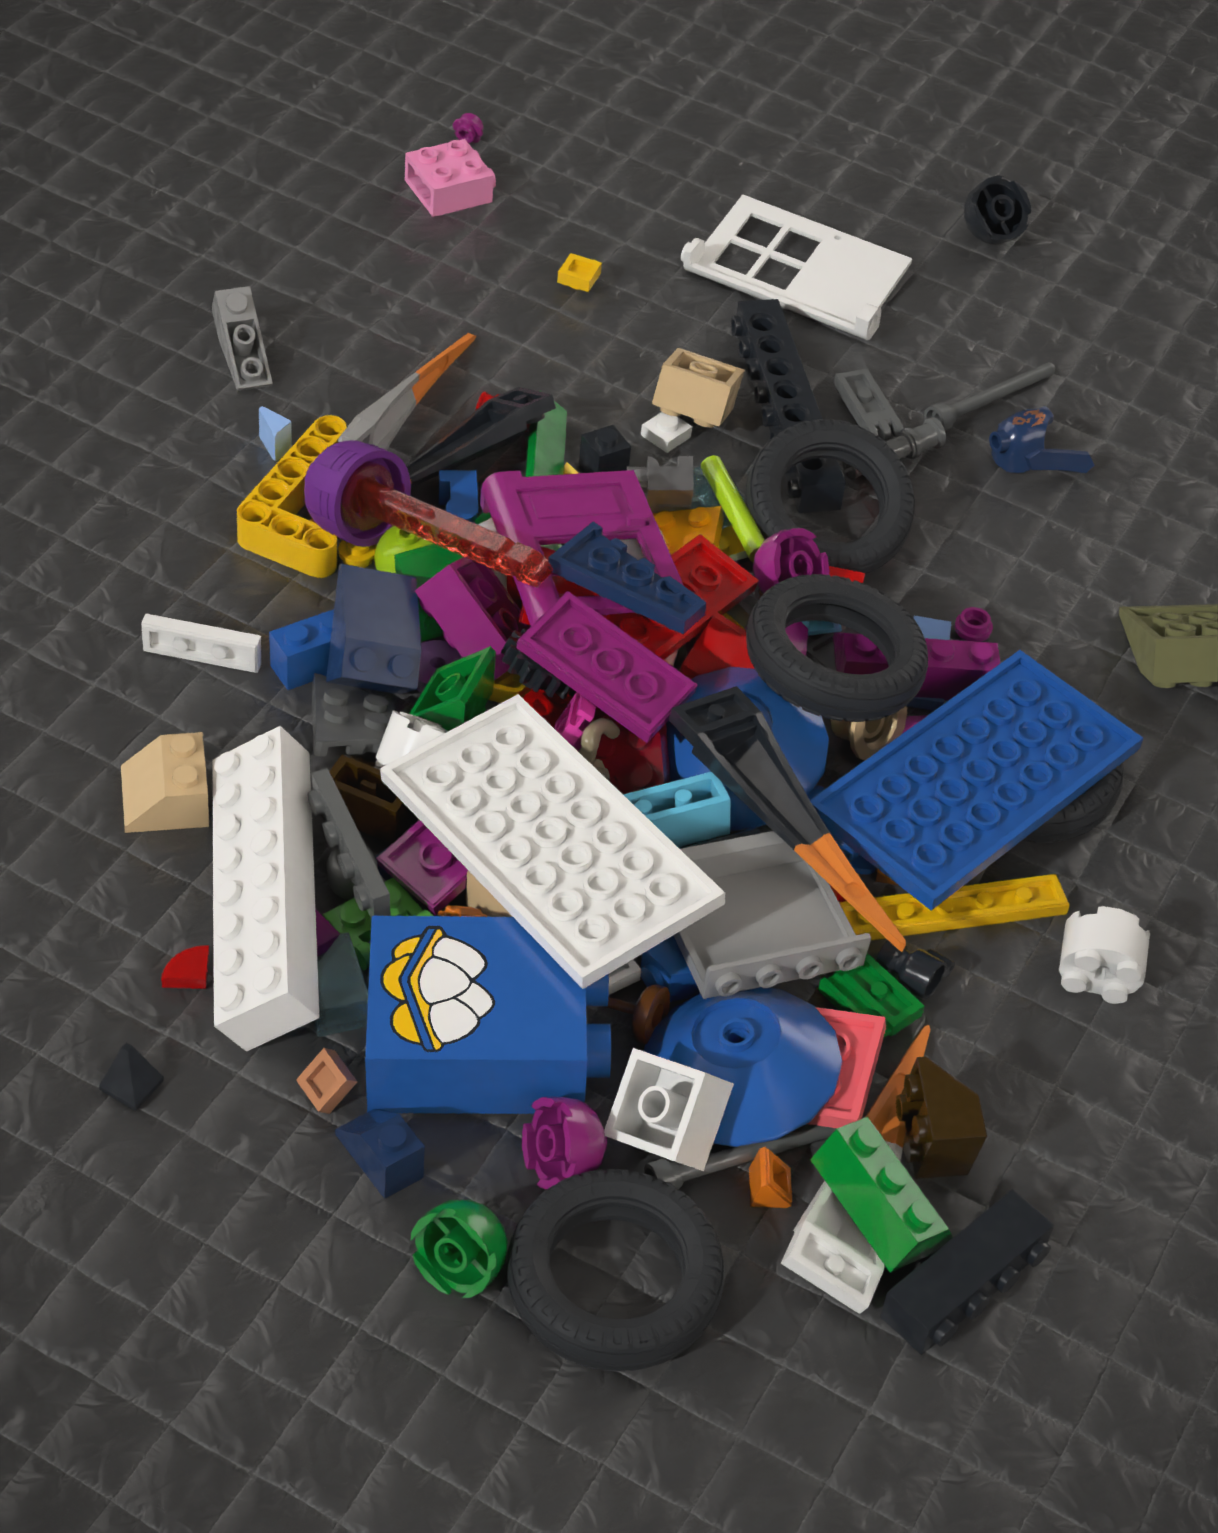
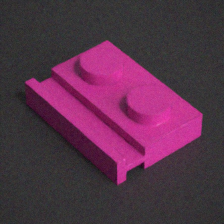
M576 692L555 722L554 729L579 751L582 747L583 731L594 718L596 706Z

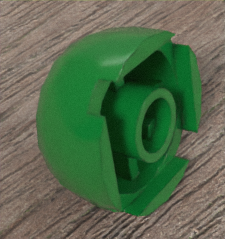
M448 1200L422 1216L411 1232V1240L416 1237L417 1251L413 1254L415 1265L425 1280L437 1290L447 1295L452 1292L451 1288L459 1293H466L462 1298H471L483 1292L494 1281L506 1262L508 1240L503 1225L492 1211L483 1204L473 1200Z

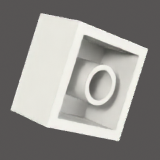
M633 1048L604 1129L605 1136L704 1171L734 1083Z

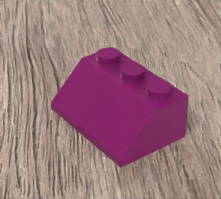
M476 550L446 566L416 589L415 592L420 598L422 609L430 617H434L443 630L446 642L452 648L457 649L463 658L490 646L496 651L495 681L508 672L511 666L502 662L504 654L501 653L509 636H511L514 630L521 632L523 628L529 629L530 625L518 622L521 609L479 551Z

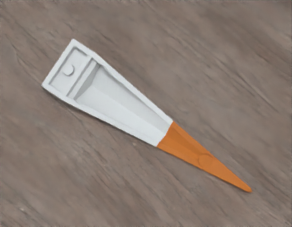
M929 1025L924 1026L919 1031L865 1116L870 1119L899 1161L901 1160L906 1127L905 1122H900L897 1118L896 1097L902 1093L905 1076L910 1074L916 1058L924 1057L930 1034ZM824 1181L793 1231L795 1233L781 1264L860 1314L869 1307L884 1271V1264Z

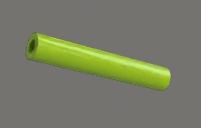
M716 455L709 456L701 463V470L750 561L754 562L755 554L765 539L721 458Z

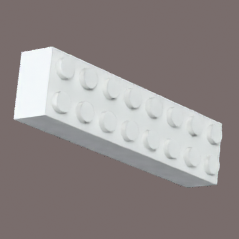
M281 726L263 735H259L253 740L212 760L214 1027L246 1052L320 1018L312 810L307 793L311 791L310 753Z

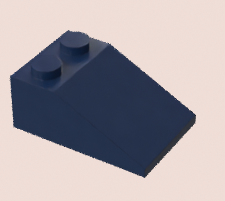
M346 564L339 565L326 682L396 694L417 690L422 649L418 595L415 592L417 589L416 577Z

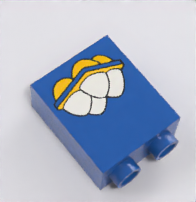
M372 916L365 1054L367 1112L376 1109L391 1113L534 1114L536 1110L531 1105L541 1097L559 1096L577 1099L585 1103L586 1078H610V1024H586V1006H608L609 974L582 989L514 917Z

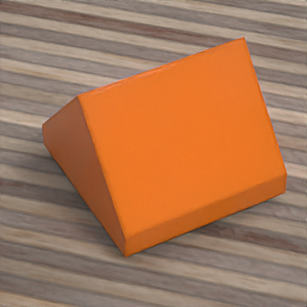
M766 1147L760 1148L749 1167L750 1207H791V1168Z

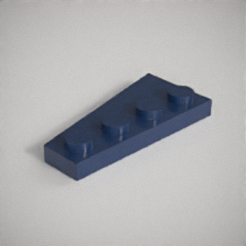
M594 521L549 557L548 571L681 634L686 633L705 616L706 601L671 576L663 578L654 572V564L645 558L637 560L627 553L626 544L617 538L612 540L602 535L603 528Z

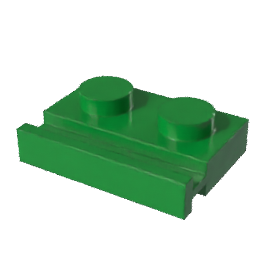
M868 953L864 965L849 971H834V975L828 979L826 977L822 978L819 983L818 991L838 1010L885 1017L886 1030L884 1038L888 1035L892 1037L922 1017L925 1007Z

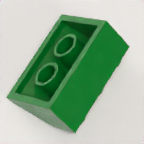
M868 1117L837 1128L810 1159L890 1273L937 1252L954 1238L949 1228Z

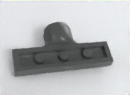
M328 768L311 773L313 790L307 793L308 801L315 816L321 815L324 820L322 827L328 845L330 847L335 846L326 862L327 880L330 889L334 894L343 899L351 900L355 897L361 911L368 910L371 919L372 916H391L390 894L378 871L376 855L365 845Z

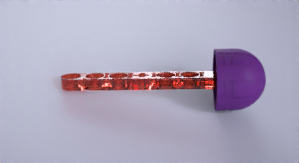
M342 441L327 447L310 464L306 472L304 493L305 504L310 516L322 529L353 545L361 547L375 545L387 529L395 526L502 574L515 576L518 581L532 587H539L553 572L549 561L537 550L519 542L515 543L508 537L411 497V481L408 469L402 459L390 451L360 441Z

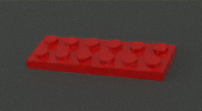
M701 534L671 555L683 585L707 602L705 616L686 633L681 634L637 613L602 615L663 660L703 631L716 612L724 615L754 592L759 582L757 578Z

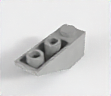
M250 286L215 291L212 313L218 339L237 391L272 386L273 382Z

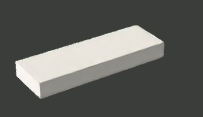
M145 614L142 620L143 651L258 673L262 664L260 635L151 614Z

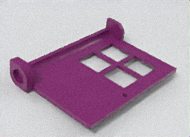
M634 470L522 477L521 471H504L490 475L483 482L480 505L483 513L491 514L530 622V627L560 599L552 576L559 575L548 571V565L540 545L565 544L593 521L603 528L602 535L609 540L614 538L619 540L637 538L645 559L655 565L654 572L662 578L671 576L683 585ZM599 595L577 597L600 615L635 613L631 609Z

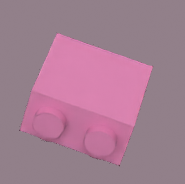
M465 139L452 140L449 143L423 147L419 150L405 153V181L432 217L492 202L493 188L496 186L495 174L491 168L486 166L479 153L473 150Z

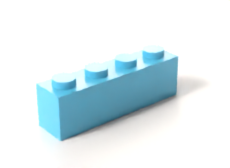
M712 772L624 794L678 848L730 834L731 799L722 781Z

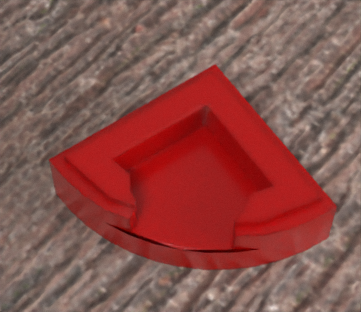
M209 945L191 947L175 955L163 970L161 977L162 988L206 989L210 955Z

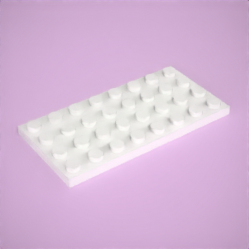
M519 694L380 768L381 780L582 989L725 905V892Z

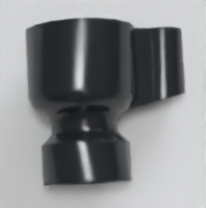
M888 940L882 946L876 958V961L890 974L896 972L899 975V982L906 989L925 1000L935 992L945 976H949L955 966L954 961L933 949L927 951L917 949L910 952L907 949V945H905L903 952H901Z

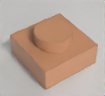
M323 1048L296 1079L317 1111L327 1114L333 1111L357 1083V1080L337 1052L327 1048Z

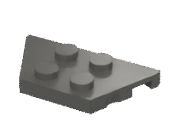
M315 673L312 683L313 756H326L328 747L346 746L345 752L348 755L363 754L365 752L377 753L392 711L395 710L394 702L353 686L326 682V676Z

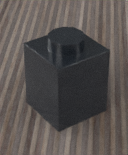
M614 425L581 434L578 468L582 473L626 471L630 463L631 445Z

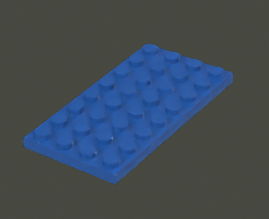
M1019 650L810 801L831 833L928 909L933 910L1137 752L1141 747L1143 737Z

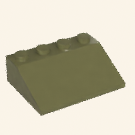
M1218 604L1119 607V616L1139 671L1154 686L1172 688L1176 686V683H1190L1193 686L1209 687L1212 686L1213 682H1218Z

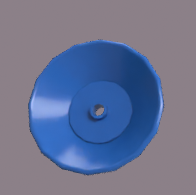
M728 667L698 675L691 679L698 686L695 693L686 703L737 686L762 712L794 774L807 796H810L824 774L829 737L822 715H814L802 710L801 706L798 708L784 700L782 696L776 694L760 678L755 669ZM668 721L666 729L671 782L711 772L692 754L693 746ZM723 783L731 799V831L767 825Z
M762 987L738 991L726 997L716 996L703 999L702 995L699 994L672 1008L658 1023L643 1050L649 1054L734 1083L714 1140V1144L734 1147L777 1140L811 1122L834 1095L843 1063L836 1031L814 1005L782 989Z

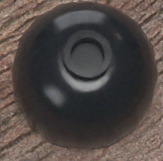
M999 175L980 182L968 194L964 204V220L969 231L979 240L995 245L1019 237L1029 225V223L1027 224L1028 215L1031 213V203L1022 186L1014 180L1010 182L1002 179L1004 176Z

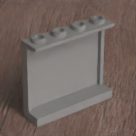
M774 831L680 849L725 892V905L674 934V938L703 999L716 996L726 997L738 991L759 987L769 988L782 982L796 979H811L820 974L839 970L849 971L864 965L871 941L870 934H855L829 883Z

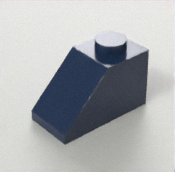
M373 1109L335 1129L337 1138L384 1199L423 1178L425 1146L400 1114Z

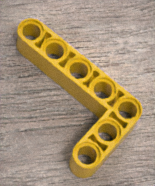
M325 415L315 420L238 506L237 540L242 548L316 578L331 576L336 571L337 536L325 531L315 522L296 514L305 505L304 480L306 472L318 455L327 447L338 443V438L347 428L346 422L342 418L334 415Z

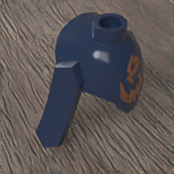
M1046 406L1039 409L1022 410L1009 416L998 424V430L992 432L989 437L993 460L1000 468L1013 474L1024 473L1030 470H1063L1087 473L1094 466L1088 452L1045 449L1046 428L1053 422V414Z

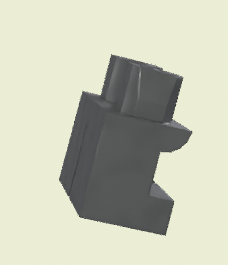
M648 456L647 467H627V470H634L652 513L691 509L694 491L693 456H678L677 466H659L655 458Z

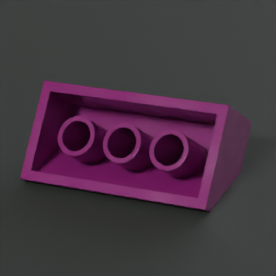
M834 632L833 644L836 671L863 675L881 672L889 667L881 650L862 634ZM925 638L928 649V668L923 685L915 697L943 698L945 701H949L1000 664L998 643Z

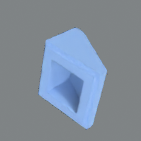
M261 406L259 408V437L274 461H278L292 447L291 420Z

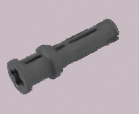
M935 417L925 419L923 425L913 429L909 427L901 429L896 438L886 441V443L897 453L900 459L903 457L915 459L926 449L943 447L946 444V433L941 422ZM842 463L844 470L852 467L847 463ZM855 468L846 473L847 477L851 480L863 475Z

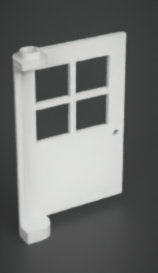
M742 195L706 242L695 238L691 243L687 242L681 253V261L684 262L683 266L687 271L762 300L778 299L781 307L865 340H870L878 329L881 306L912 263V258L746 195ZM751 216L781 227L767 248L736 236ZM789 231L820 242L806 263L775 251ZM730 243L761 254L746 275L716 264V261ZM769 258L800 269L786 290L754 278Z

